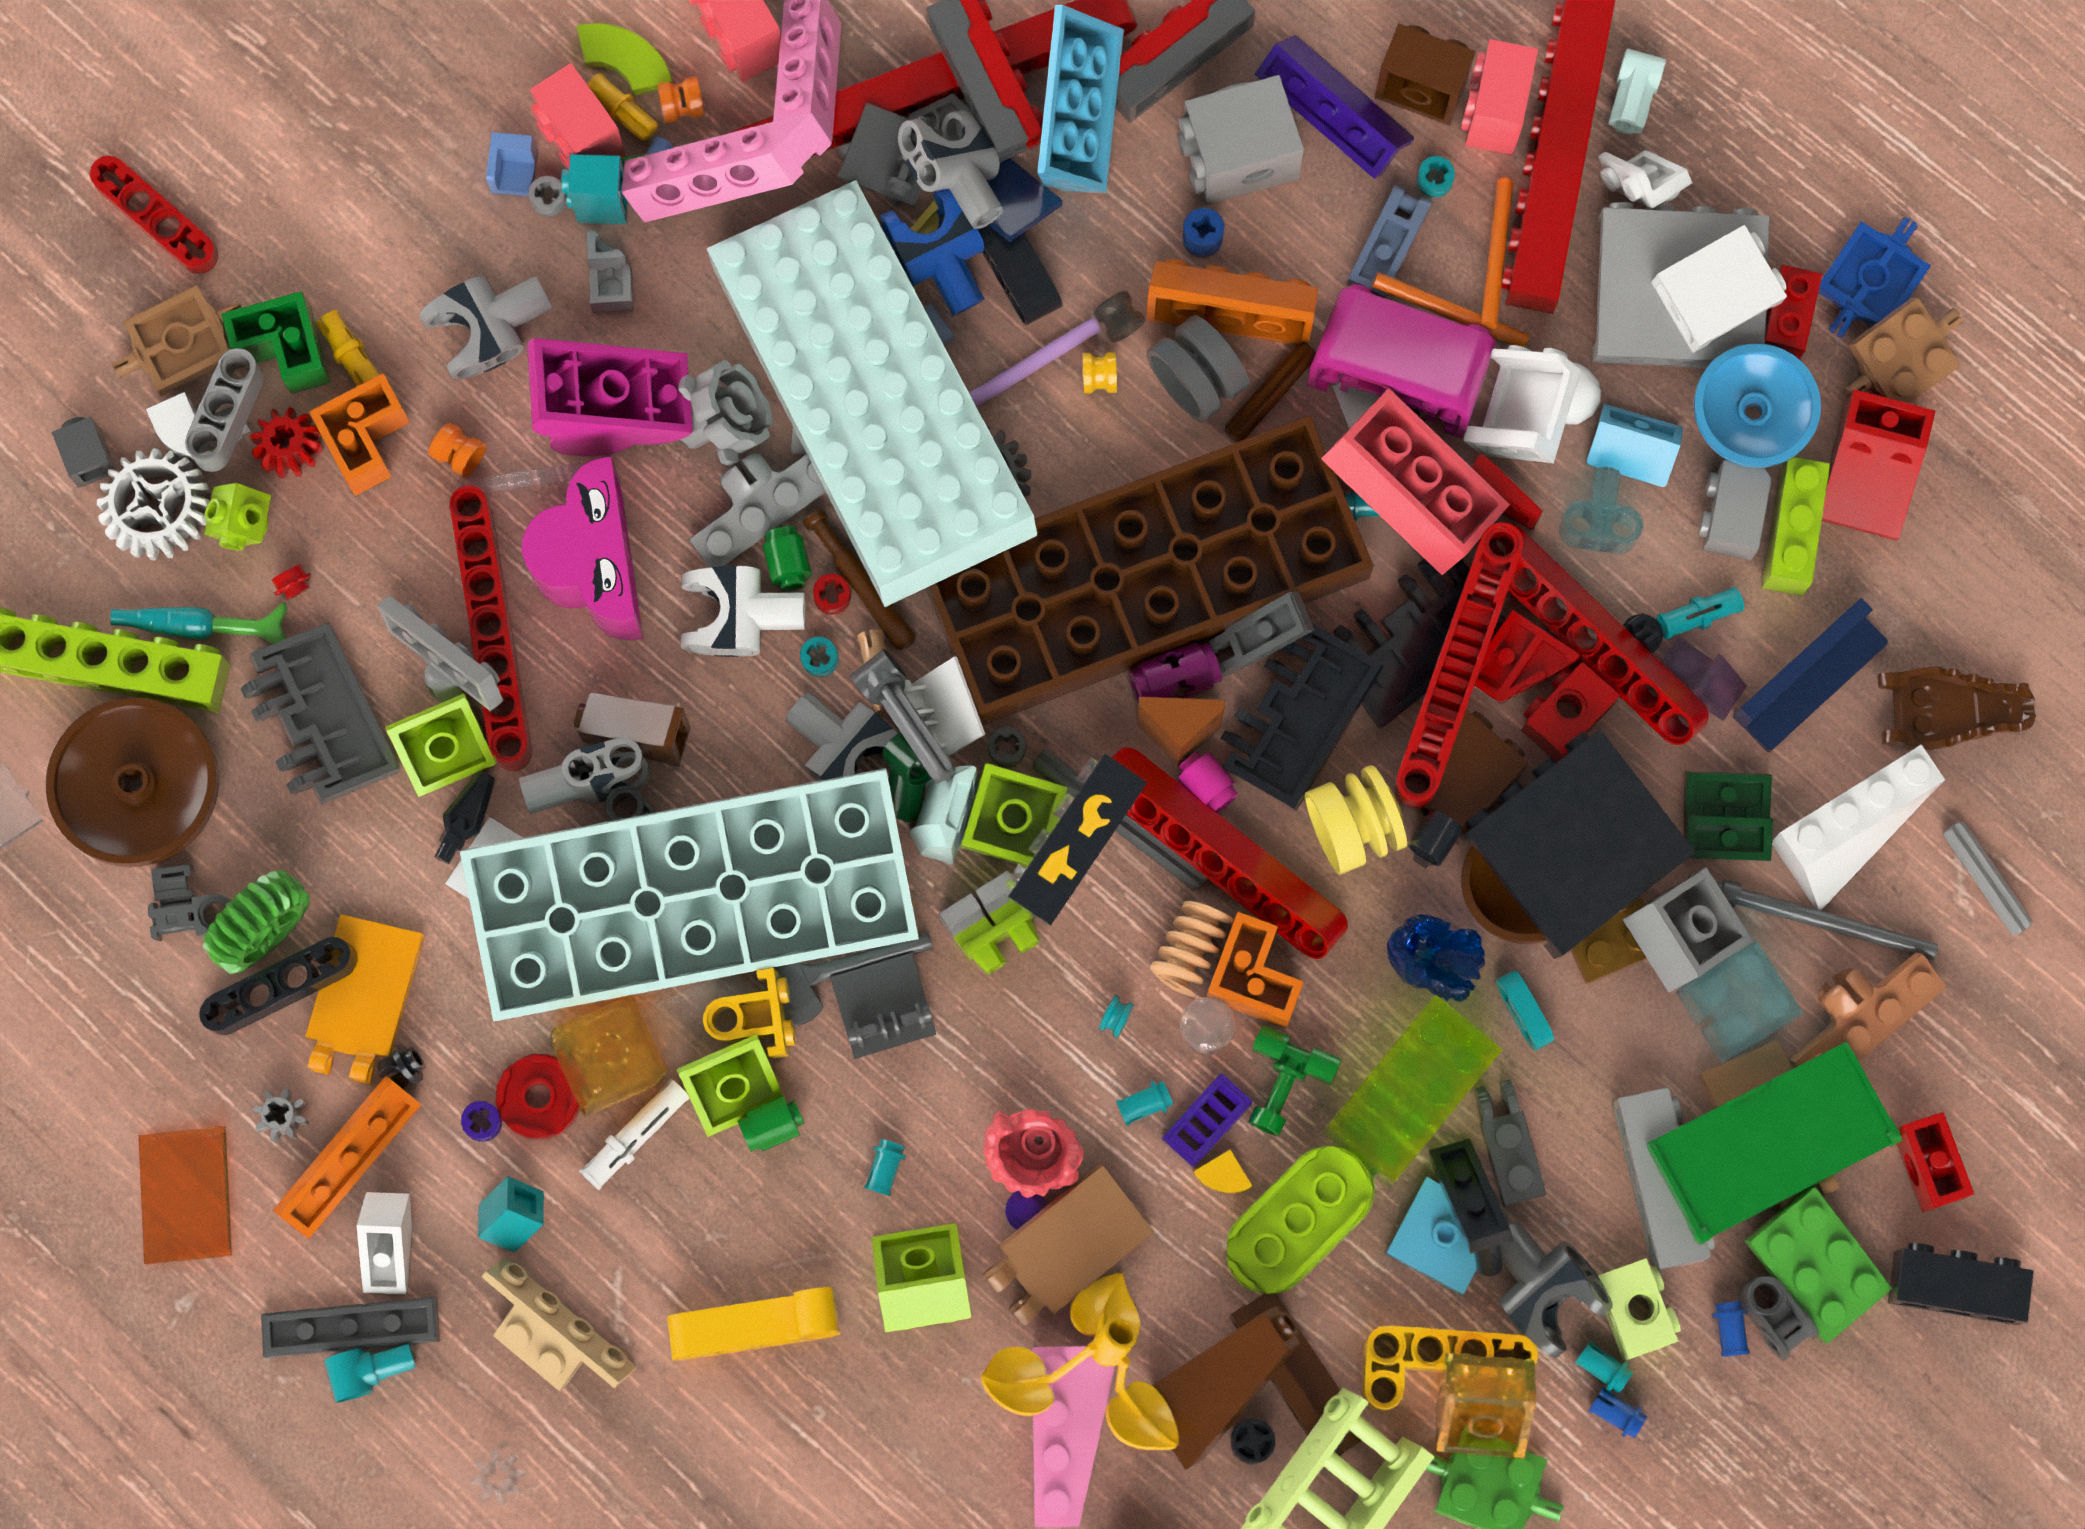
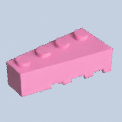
M1087 1346L1032 1347V1352L1042 1359L1045 1364L1046 1375L1055 1372ZM1092 1355L1057 1381L1049 1383L1054 1394L1053 1404L1044 1412L1033 1415L1035 1528L1079 1527L1115 1370V1366L1106 1367L1098 1364Z

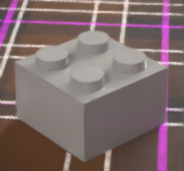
M1707 867L1676 884L1622 919L1668 993L1698 978L1753 941Z

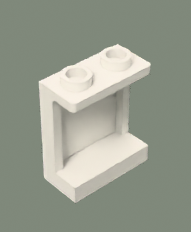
M1745 225L1659 272L1651 282L1692 353L1706 347L1712 340L1765 310L1778 306L1787 297L1784 292L1787 287L1782 275L1776 268L1771 269L1763 257L1765 248L1756 233H1749Z
M1510 345L1508 350L1492 349L1490 357L1500 365V370L1483 427L1468 426L1464 442L1487 457L1554 463L1581 369L1567 359L1568 355L1558 349L1545 348L1543 352H1532L1525 347Z

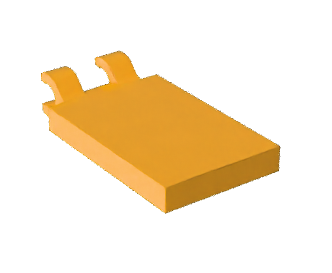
M340 914L334 937L341 938L353 946L357 953V964L353 972L347 977L318 991L305 1035L308 1040L317 1042L311 1052L308 1068L312 1069V1072L329 1075L336 1051L356 1057L352 1063L349 1078H352L354 1082L371 1085L378 1056L383 1058L392 1056V1049L396 1042L425 936L423 933ZM334 949L332 951L333 958L326 963H330L335 967L338 966V958L344 953Z

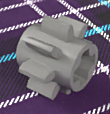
M287 1088L282 1091L281 1097H275L266 1091L265 1098L267 1101L263 1106L253 1107V1110L260 1114L262 1122L256 1125V1130L265 1132L268 1129H272L270 1140L274 1143L279 1142L281 1134H287L293 1140H297L295 1130H297L300 1124L309 1125V1121L303 1118L300 1110L305 1108L307 1103L302 1099L291 1103L292 1091ZM279 1107L288 1111L284 1115L286 1122L282 1125L274 1121L278 1117L276 1110Z

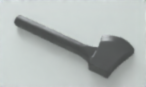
M929 934L919 935L917 940L877 947L826 963L805 965L798 962L772 967L779 971L780 978L786 977L788 982L790 1002L783 1003L785 1020L792 1019L793 1025H804L820 1014L824 1006L815 995L812 987L831 979L830 977L909 953L914 955L933 949Z

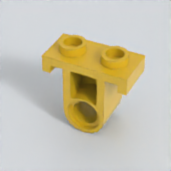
M774 968L757 970L758 980L767 982L768 991L713 1000L706 1007L703 1013L705 1030L711 1037L721 1042L737 1043L756 1034L759 1039L775 1037L776 1046L767 1047L768 1056L773 1059L790 1056L789 1046L796 1045L792 1019L785 1020L783 1003L790 1002L787 978H780L779 971ZM726 1009H733L737 1015L736 1026L731 1031L721 1032L717 1027L718 1015Z

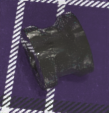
M1127 291L1111 296L1094 311L1097 321L1104 323L1108 328L1107 336L1111 342H1117L1130 336L1144 324L1146 319L1142 312L1136 311L1131 305L1132 297Z

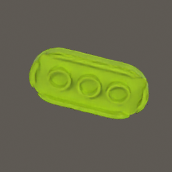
M1338 1146L1315 1148L1303 1154L1231 1227L1226 1243L1228 1244V1255L1226 1256L1228 1267L1235 1279L1245 1288L1265 1294L1283 1293L1297 1286L1369 1213L1374 1200L1375 1185L1372 1173L1363 1159L1354 1152Z

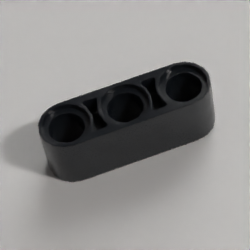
M989 225L978 229L985 248L982 254L1024 325H1028L1063 306L1054 283L1025 233L1009 242Z

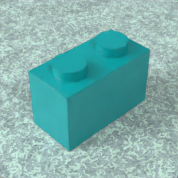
M570 154L569 169L562 170V193L567 194V207L574 210L578 223L627 224L628 200L621 192L624 168L620 156Z

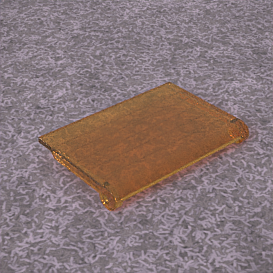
M213 1126L205 1129L138 1135L144 1265L232 1256L226 1127Z

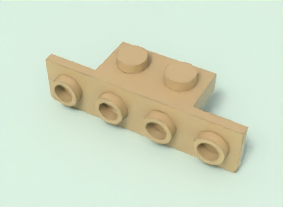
M503 1258L482 1275L485 1281L514 1304L493 1336L558 1391L567 1386L582 1363H585L613 1388H616L636 1369V1365L627 1358L620 1348L608 1343L594 1331L588 1321L572 1313L554 1293L545 1290L530 1278L526 1270L519 1264Z

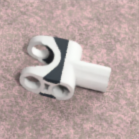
M718 566L692 570L684 573L681 577V588L683 590L702 592V595L712 597L721 606L719 616L712 624L699 628L697 632L681 634L680 647L686 651L719 657L755 656L760 653V630H805V593H761V570L755 567Z

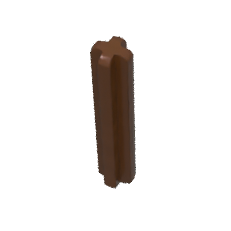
M1304 342L1296 345L1226 424L1225 433L1235 442L1245 440L1312 364L1316 353L1314 349Z

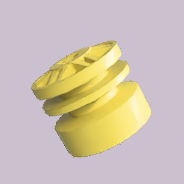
M1373 765L1361 770L1362 783L1355 774L1346 775L1345 784L1348 796L1343 797L1339 789L1332 782L1307 791L1304 795L1306 808L1315 834L1330 865L1338 875L1365 865L1364 844L1368 843L1379 858L1386 856L1388 853L1386 841L1394 851H1399L1407 846L1403 816L1391 788L1385 783L1382 775Z

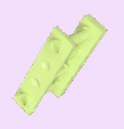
M1342 1387L1339 1393L1328 1401L1324 1408V1414L1263 1499L1249 1511L1246 1522L1241 1529H1287L1282 1523L1297 1502L1330 1529H1384L1434 1456L1422 1446L1403 1436L1397 1444H1394L1360 1416L1368 1402ZM1349 1430L1384 1458L1383 1464L1371 1480H1368L1334 1452ZM1323 1466L1358 1494V1499L1345 1516H1342L1308 1488Z

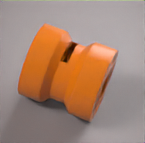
M698 76L685 78L683 83L675 85L670 81L657 84L665 123L676 122L681 116L686 115L692 118L705 116ZM680 92H684L687 107H683Z
M448 422L435 435L430 444L428 455L438 463H448L451 465L452 471L464 479L470 476L478 467L484 457L487 446L476 437L468 438L464 435L461 427L453 422Z

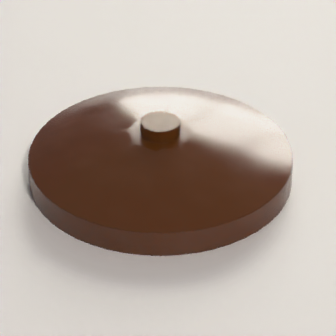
M148 698L112 700L96 706L81 715L65 730L51 754L46 773L47 803L54 822L61 833L86 855L100 862L121 867H139L155 864L185 849L196 839L208 823L215 808L219 791L217 759L203 731L194 721L177 708Z

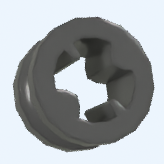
M1006 726L998 728L992 733L988 742V752L991 760L996 765L1010 768L1023 760L1026 743L1020 731ZM1000 739L1005 742L1014 739L1017 742L1014 744V749L1018 751L1013 756L1008 752L1001 756L997 753L1000 748L999 744L996 743Z

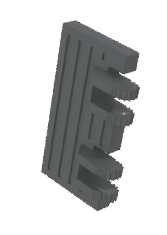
M329 622L251 652L250 660L257 674L274 667L276 671L244 684L240 688L244 697L247 699L256 697L278 687H281L284 695L263 702L252 709L253 711L251 712L255 720L263 721L278 715L292 747L309 740L312 742V744L280 757L276 761L279 770L282 772L291 770L315 759L320 767L292 779L287 784L291 794H298L313 788L322 805L399 773L400 767Z

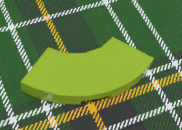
M589 23L576 25L586 68L603 67L617 72L629 83L634 96L657 91L658 83L670 81L673 84L668 67L661 55L650 43L636 33L610 24Z

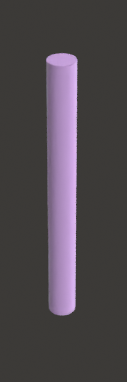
M1093 317L971 391L969 394L976 407L1101 332L1097 321Z

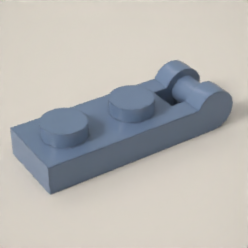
M1395 185L1348 278L1347 285H1362L1371 289L1374 295L1386 298L1387 293L1372 287L1377 272L1396 278L1430 211L1433 201L1424 197L1418 200L1406 194L1407 189ZM1398 209L1411 214L1410 220L1408 221L1395 215Z

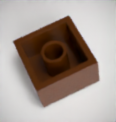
M1398 23L1381 65L1374 98L1450 126L1467 85L1476 51L1470 50L1461 41L1455 39L1443 40L1432 36L1426 29L1420 26H1405Z

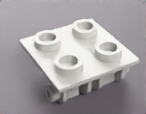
M957 656L946 661L912 684L910 680H905L904 693L948 757L985 735Z

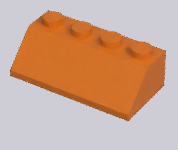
M1166 259L1164 262L1155 261L1148 292L1146 321L1179 326L1191 315H1198L1219 333L1290 345H1297L1300 342L1309 345L1318 287H1312L1310 283L1300 279H1288L1286 282L1270 280L1269 276L1258 272H1249L1245 275L1233 274L1221 266L1210 265L1206 266L1205 269L1191 267L1188 263L1179 259Z

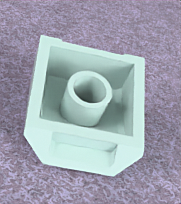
M974 766L955 767V771L952 774L953 778L948 782L943 781L938 784L931 779L925 784L927 791L917 823L910 831V836L922 856L954 864L978 783L977 768Z

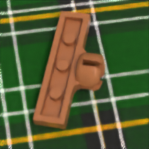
M1916 952L1875 986L1870 984L1860 970L1851 968L1842 970L1832 977L1837 986L1831 988L1825 982L1818 992V1000L1829 1014L1830 1023L1821 1033L1793 1055L1789 1061L1795 1068L1846 1041L1858 1061H1860L1947 986L1925 956Z

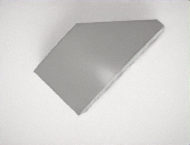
M594 230L587 231V257L590 269V305L592 312L633 310L631 266L626 263L625 254L617 248L613 250L600 240L599 234Z

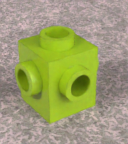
M239 483L213 487L211 501L208 503L205 511L207 522L204 535L220 540L219 545L230 550L241 551L244 550L246 545L262 543L263 536L266 534L269 525L267 515L271 495Z

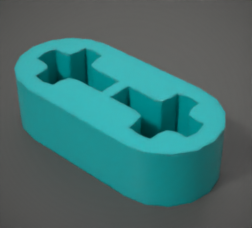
M1513 970L1496 979L1495 983L1498 992L1531 1049L1537 1051L1554 1042L1552 1030L1521 975L1516 970Z

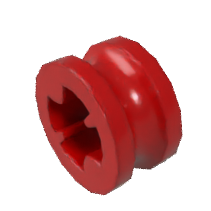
M826 574L815 582L813 598L817 608L829 615H836L846 610L851 601L850 586L842 576ZM829 585H835L836 591L839 588L843 590V593L838 595V602L829 604L828 598L823 601L820 597L826 594V587Z

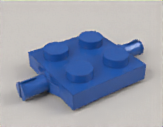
M1902 218L1901 223L1892 236L1880 233L1861 221L1821 280L1818 293L1836 304L1841 310L1828 328L1832 334H1834L1841 322H1844V324L1836 334L1840 338L1845 336L1854 320L1862 321L1871 327L1908 301L1931 265L1914 255L1906 245L1914 231L1918 228V225L1913 221L1907 231L1903 233L1911 220L1910 218Z

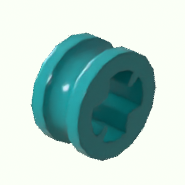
M1428 157L1419 167L1417 175L1418 188L1429 197L1437 198L1444 196L1453 185L1455 177L1454 166L1444 157ZM1437 169L1436 174H1439L1440 171L1445 174L1442 184H1435V179L1432 183L1427 180L1430 170Z
M813 637L802 646L800 661L805 670L812 676L826 677L837 668L839 653L833 642L829 639ZM819 647L826 648L825 653L830 659L826 665L820 662V667L812 666L813 659L809 653L813 649L819 652Z
M1114 995L1098 1029L1101 1031L1110 1029L1113 1032V1037L1118 1039L1132 1012L1134 1003L1123 1004L1120 1002V997Z

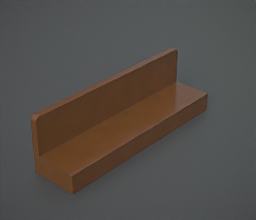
M1264 1293L1248 1305H1244L1230 1314L1229 1318L1235 1328L1239 1329L1275 1306L1278 1307L1280 1312H1286L1290 1317L1291 1315L1277 1294ZM1296 1325L1298 1333L1295 1336L1300 1344L1270 1381L1308 1436L1324 1414V1408L1328 1401L1337 1395L1340 1389ZM1349 1430L1334 1452L1341 1456L1362 1440Z

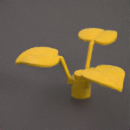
M1123 1273L1098 1279L1075 1297L1070 1309L1073 1325L1081 1334L1095 1338L1083 1351L1055 1372L1046 1375L1045 1364L1036 1353L1024 1347L1014 1346L1002 1349L996 1353L980 1375L985 1390L1001 1407L1019 1415H1037L1047 1410L1053 1404L1054 1394L1049 1383L1057 1381L1092 1355L1094 1360L1102 1366H1118L1115 1391L1119 1396L1112 1398L1106 1407L1107 1423L1114 1435L1123 1443L1138 1449L1171 1450L1179 1443L1174 1417L1163 1396L1154 1387L1143 1381H1135L1127 1389L1124 1386L1126 1370L1131 1363V1360L1126 1355L1137 1342L1140 1331V1317L1127 1290Z

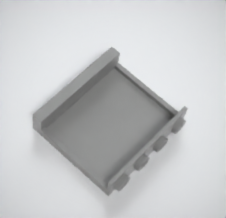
M1615 202L1609 204V208L1603 207L1598 216V223H1601L1596 342L1592 347V363L1707 368L1719 355L1734 347L1746 344H1765L1766 310L1712 340L1706 347L1692 353L1651 282L1659 272L1743 225L1746 226L1749 233H1756L1765 248L1763 257L1768 263L1769 216L1758 215L1757 210L1749 208L1735 209L1733 214L1716 213V208L1708 206L1693 207L1691 212L1675 211V206L1668 204H1659L1653 209L1650 208V210L1634 209V204L1627 202Z

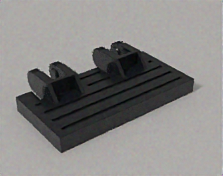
M1423 559L1418 563L1421 574L1438 595L1431 602L1419 588L1416 581L1408 576V574H1404L1397 580L1409 599L1380 620V623L1390 635L1388 639L1363 609L1358 610L1353 615L1356 623L1374 645L1368 652L1365 653L1350 630L1343 625H1339L1333 631L1337 638L1384 665V668L1361 704L1378 728L1386 726L1427 692L1470 571L1462 559L1446 572L1455 585L1452 588L1428 561ZM1500 612L1490 642L1506 620L1502 612Z
M1313 623L1314 631L1301 638L1316 648L1314 652L1309 651L1296 642L1281 648L1286 653L1294 655L1307 663L1300 675L1286 668L1284 664L1277 660L1268 659L1264 665L1267 670L1293 685L1291 688L1275 679L1257 708L1261 714L1272 719L1270 725L1241 708H1238L1234 715L1243 725L1263 734L1257 746H1252L1239 735L1226 730L1220 738L1250 757L1246 760L1231 751L1222 766L1224 769L1295 811L1299 808L1304 799L1305 792L1310 790L1384 668L1381 662Z

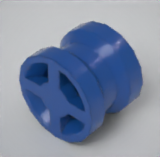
M1209 208L1193 210L1184 221L1182 241L1185 249L1190 254L1202 258L1212 256L1219 251L1224 235L1222 217L1216 211Z

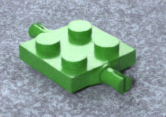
M1468 1428L1462 1430L1457 1447L1447 1460L1432 1454L1434 1458L1426 1470L1441 1476V1492L1434 1509L1435 1513L1475 1529H1524L1526 1521L1533 1513L1558 1523L1564 1505L1539 1496L1540 1480L1547 1459Z

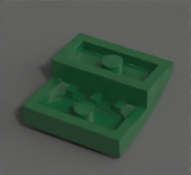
M1685 771L1684 837L1696 852L1689 858L1771 861L1773 818L1770 817L1771 774Z

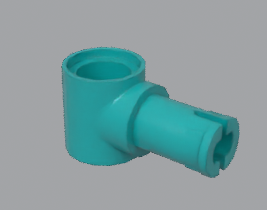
M410 1344L371 1355L370 1351L363 1353L362 1349H354L324 1359L335 1403L353 1400L370 1394L374 1391L373 1386L379 1385L380 1380L416 1368Z

